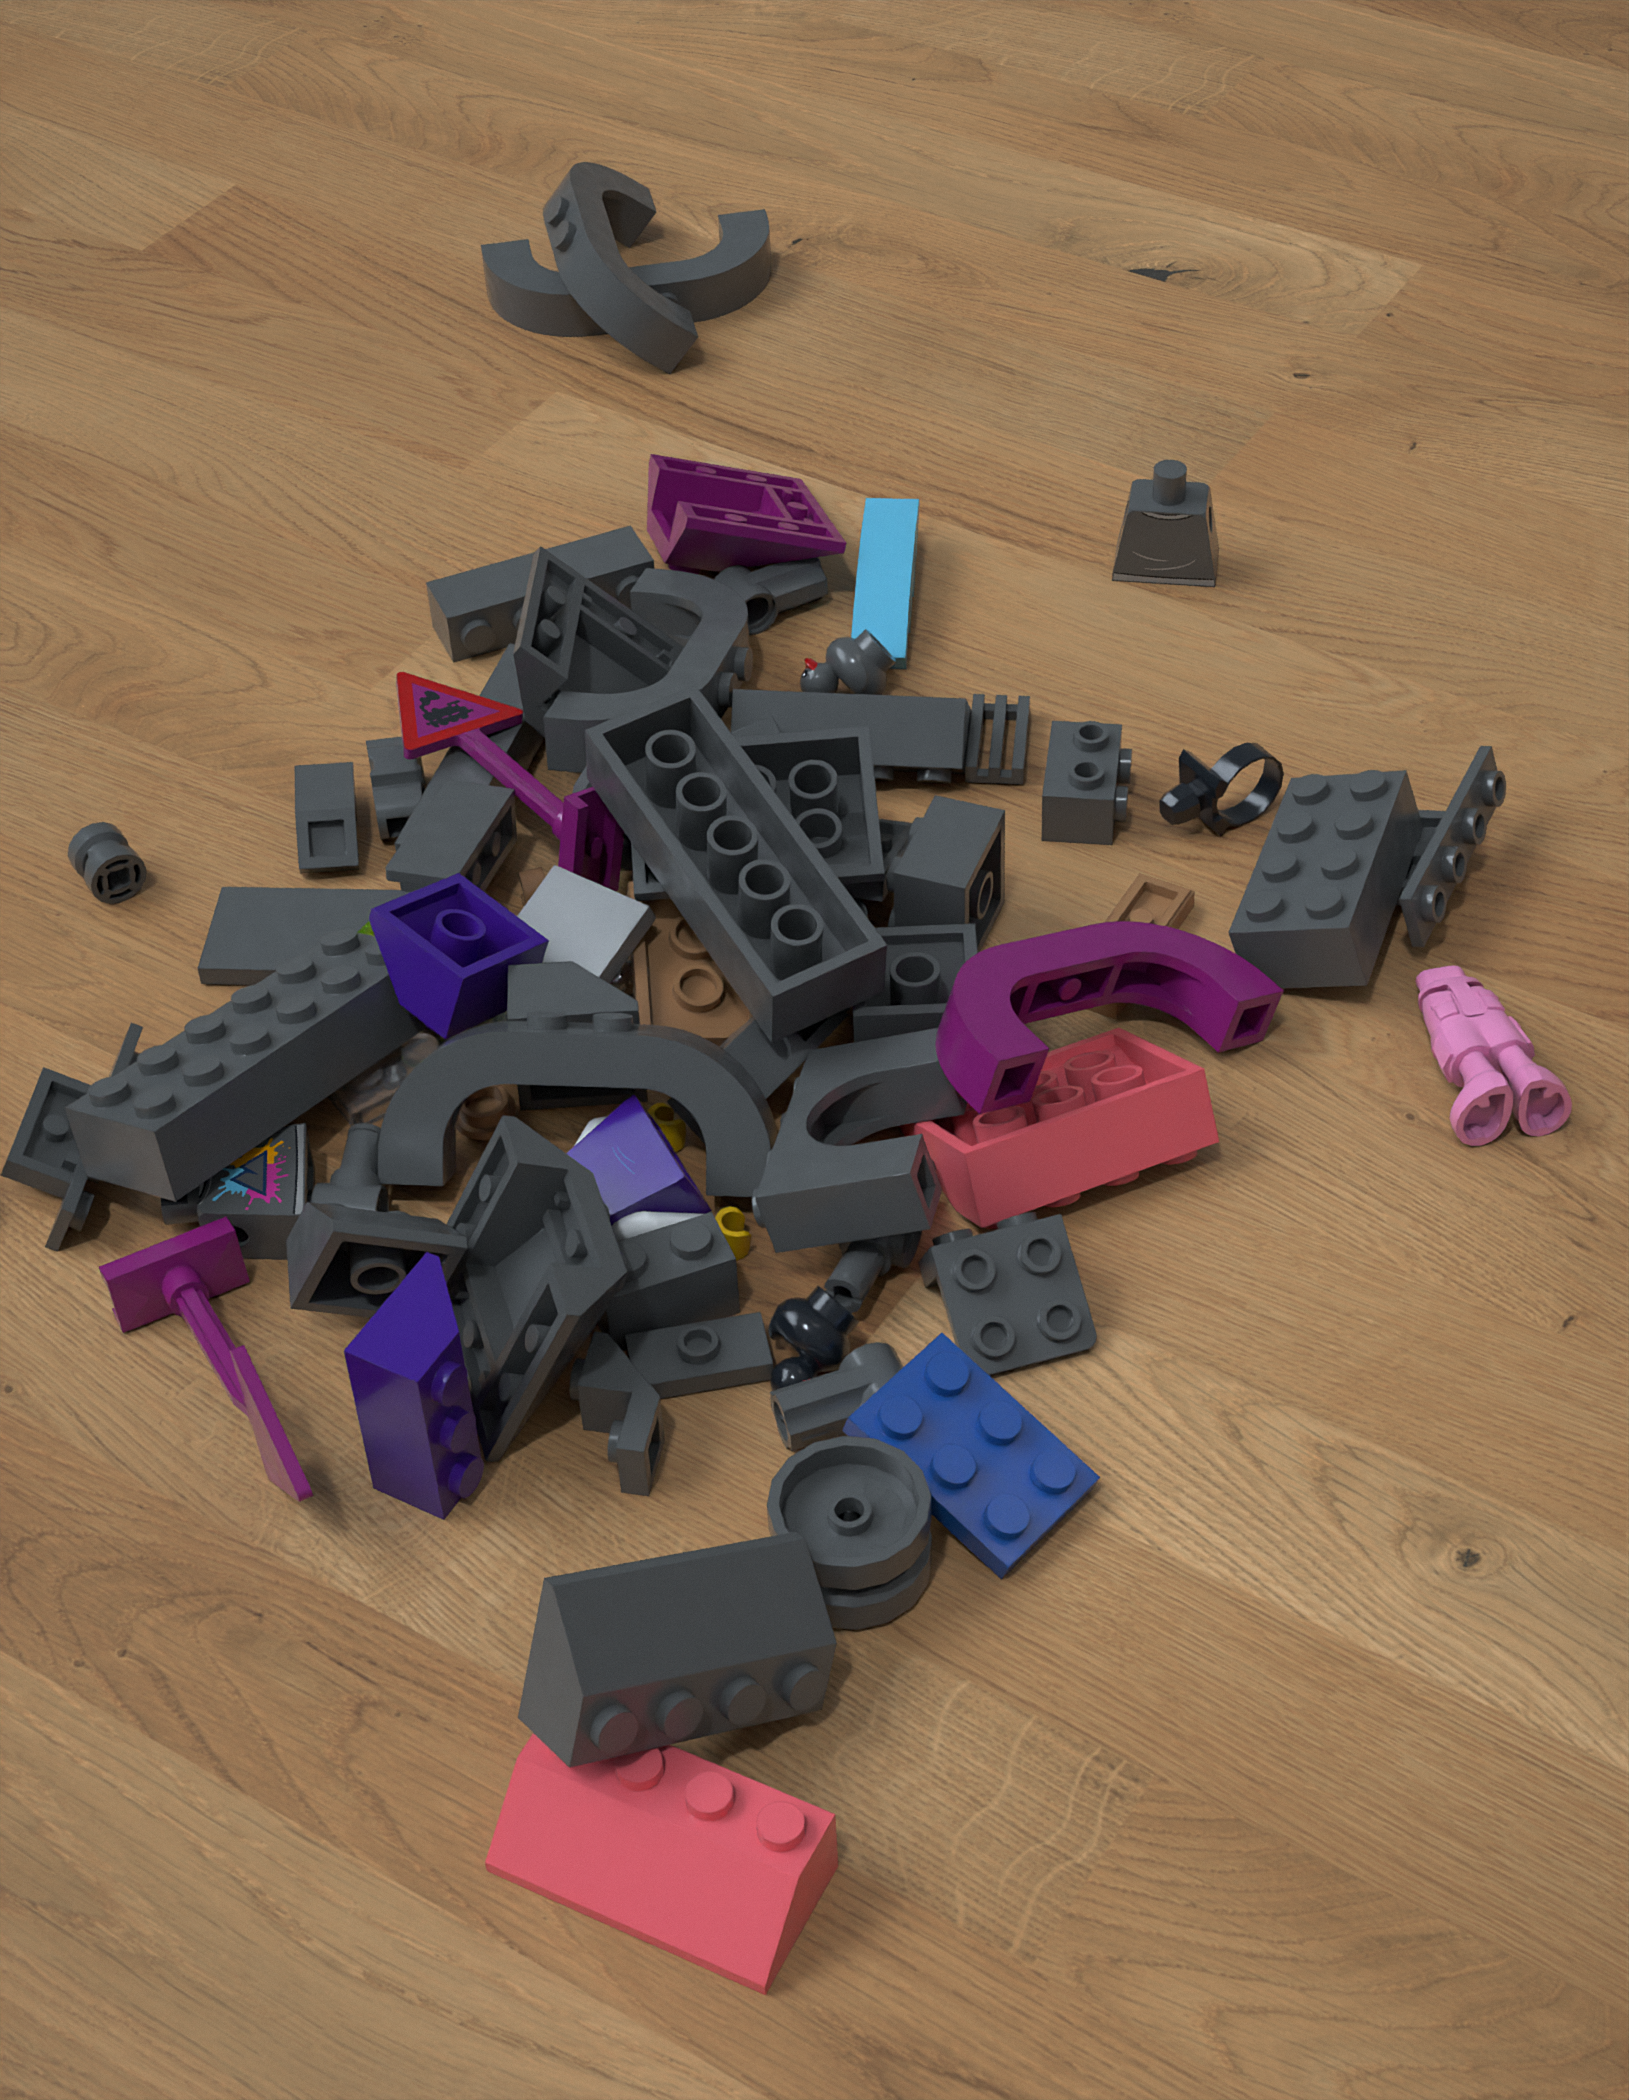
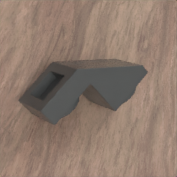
M353 762L294 766L295 819L300 874L360 870Z
M594 1332L586 1358H577L573 1364L569 1388L571 1400L579 1401L583 1430L610 1433L608 1460L618 1464L621 1493L649 1496L665 1443L660 1395L608 1333Z

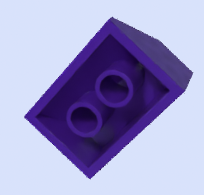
M426 1252L345 1348L344 1355L373 1488L445 1520L461 1498H467L475 1491L483 1475L484 1462L480 1453L476 1417L473 1413L467 1379L468 1371L464 1362L459 1329L441 1262L438 1256Z

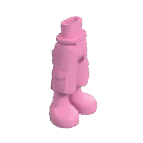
M1446 966L1422 971L1415 980L1416 986L1420 991L1418 994V1006L1431 1036L1433 1056L1437 1059L1438 1065L1447 1081L1463 1087L1451 1108L1449 1118L1454 1133L1462 1143L1470 1146H1482L1492 1142L1505 1129L1511 1111L1521 1129L1530 1136H1544L1559 1129L1571 1113L1572 1102L1563 1082L1554 1073L1545 1067L1538 1066L1532 1061V1058L1535 1056L1532 1042L1523 1032L1518 1022L1511 1016L1506 1015L1504 1012L1505 1008L1499 1001V998L1491 990H1486L1476 978L1466 976L1459 966Z

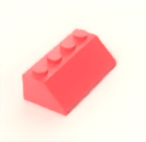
M533 1733L517 1757L485 1865L486 1870L494 1875L766 1995L838 1868L836 1818L834 1813L672 1745L569 1768Z

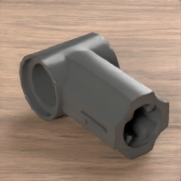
M818 557L780 562L753 572L746 566L734 565L722 570L714 579L734 589L744 599L748 610L749 635H756L767 630L774 623L779 613L822 599V596L828 595L827 578Z
M887 1343L865 1344L848 1354L840 1364L839 1370L771 1391V1408L779 1435L786 1449L790 1448L791 1451L809 1446L814 1442L845 1434L842 1429L848 1417L903 1368L895 1349Z

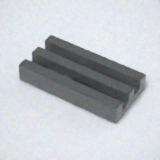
M973 694L965 764V782L1023 784L1030 716V696H1019L1018 704H1007V695H996L995 704L985 703V694ZM984 719L993 720L989 767L988 769H979ZM1006 720H1016L1012 770L1001 769Z

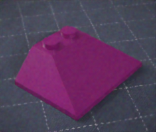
M655 454L650 455L647 532L664 563L668 564L671 570L699 574L700 569L718 572L734 565L753 567L844 554L846 541L802 479Z

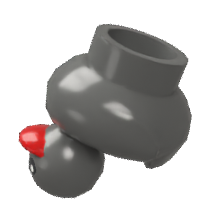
M865 629L856 639L840 637L832 641L826 651L825 663H818L811 658H805L806 667L801 674L800 687L802 692L836 693L840 678L854 694L882 695L887 684L886 671L896 663V660L880 641Z

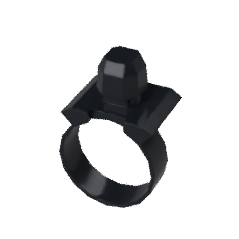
M1247 742L1233 747L1221 756L1212 768H1209L1192 752L1183 749L1179 756V784L1164 793L1159 800L1160 813L1171 825H1180L1198 817L1218 835L1222 836L1228 826L1240 827L1254 821L1274 802L1282 787L1284 776L1282 763L1258 743ZM1264 759L1263 773L1251 793L1237 805L1225 810H1218V799L1223 797L1234 777L1249 764Z

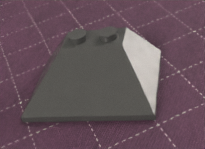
M540 546L533 555L513 656L525 722L533 726L545 738L543 717L561 691L616 694L648 687L667 675L684 647Z
M505 1115L500 1119L447 1222L448 1226L466 1236L467 1250L446 1285L458 1325L464 1362L468 1371L467 1379L473 1413L476 1417V1429L485 1460L491 1462H499L598 1324L614 1294L620 1292L623 1288L627 1275L626 1258L620 1252L610 1223L609 1208L603 1203L593 1172L516 1117Z

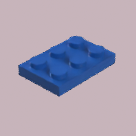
M940 1333L852 1413L842 1429L848 1436L878 1439L904 1451L924 1473L931 1493L932 1515L1000 1579L1011 1571L1093 1490L1100 1479V1476L943 1333Z

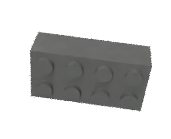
M1368 770L1358 774L1328 776L1310 774L1290 779L1228 932L1235 954L1257 967L1281 989L1367 986L1423 830L1407 770L1387 772Z

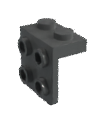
M1035 1212L1016 1215L998 1222V1230L973 1236L972 1230L969 1228L952 1231L932 1240L934 1246L930 1247L919 1260L918 1264L925 1288L939 1285L956 1346L989 1376L1084 1352L1090 1349L1096 1342V1330L1061 1214L1039 1220Z

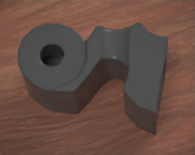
M402 736L366 741L371 768L370 777L380 839L398 838L425 791V773L422 756L411 760L404 758Z

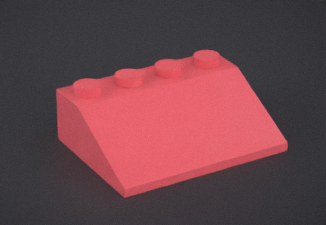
M1119 1027L1048 1052L1030 1102L979 1114L967 1103L964 1115L898 1126L905 1137L918 1134L923 1135L929 1155L935 1164L936 1174L943 1193L958 1213L980 1228L998 1229V1222L1042 1206L1061 1207L1069 1205L1080 1198V1192L1102 1184L1117 1186L1132 1182L1139 1177V1171L1157 1164L1173 1165L1187 1162L1197 1156V1150L1219 1142L1204 1068Z

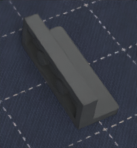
M453 780L444 782L386 865V879L393 882L427 886L460 873L482 891H485L517 841L515 789Z

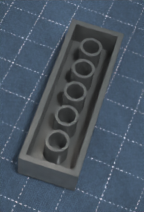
M692 685L585 730L588 781L771 1043L884 992L887 944L696 685Z
M339 928L324 934L320 938L319 944L300 956L282 961L277 965L276 972L259 983L237 990L232 994L231 1001L211 1014L189 1021L185 1025L184 1031L163 1045L154 1046L141 1052L137 1057V1061L115 1076L106 1077L93 1083L88 1088L87 1094L65 1107L86 1176L176 1202L426 1029L427 1026L400 1005L375 936L357 933L353 928Z

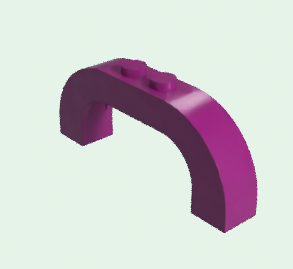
M1132 921L1097 923L997 945L978 952L969 958L958 971L936 1034V1054L939 1064L951 1085L979 1114L1030 1102L1049 1048L1024 1024L1111 1003H1135L1159 1009L1178 1018L1191 1027L1219 1053L1263 1041L1284 990L1244 958L1200 936L1152 923Z

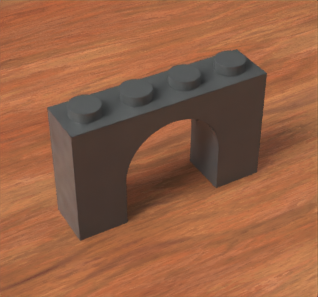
M938 1028L809 1050L800 1077L795 1079L794 1093L788 1109L781 1116L780 1130L773 1149L767 1153L766 1168L758 1188L754 1189L752 1194V1208L755 1220L761 1228L767 1229L776 1253L931 1229L942 1188L923 1135L918 1134L857 1145L852 1144L886 1128L964 1115L968 1102L951 1085L937 1058L935 1041Z

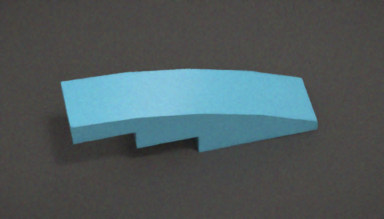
M866 498L857 565L851 638L856 639L867 629L896 660V663L890 669H906L912 597H914L920 502L919 499Z

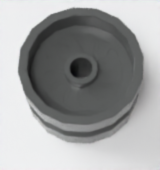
M841 1436L814 1442L786 1460L771 1481L767 1502L769 1532L771 1536L798 1532L806 1539L832 1627L859 1630L885 1624L913 1607L929 1584L932 1564V1535L930 1532L932 1519L931 1493L924 1473L904 1451L878 1439Z

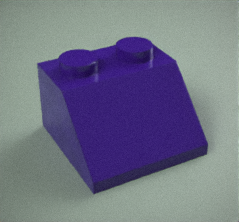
M460 873L371 909L369 915L372 930L400 1005L445 1040L506 1012L508 1003V965L542 963L549 942L547 938Z

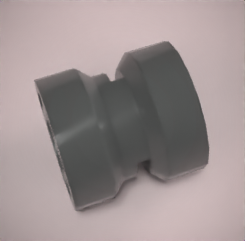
M106 822L92 823L82 828L72 838L68 846L67 856L76 872L84 878L87 887L99 901L108 904L121 903L133 897L141 889L146 880L147 870L145 864L137 852L129 846L127 839L115 825Z

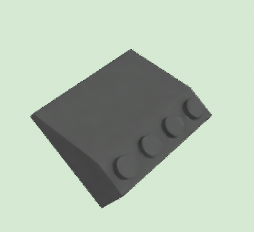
M869 726L734 737L842 884L885 881ZM631 842L635 900L669 899V895Z

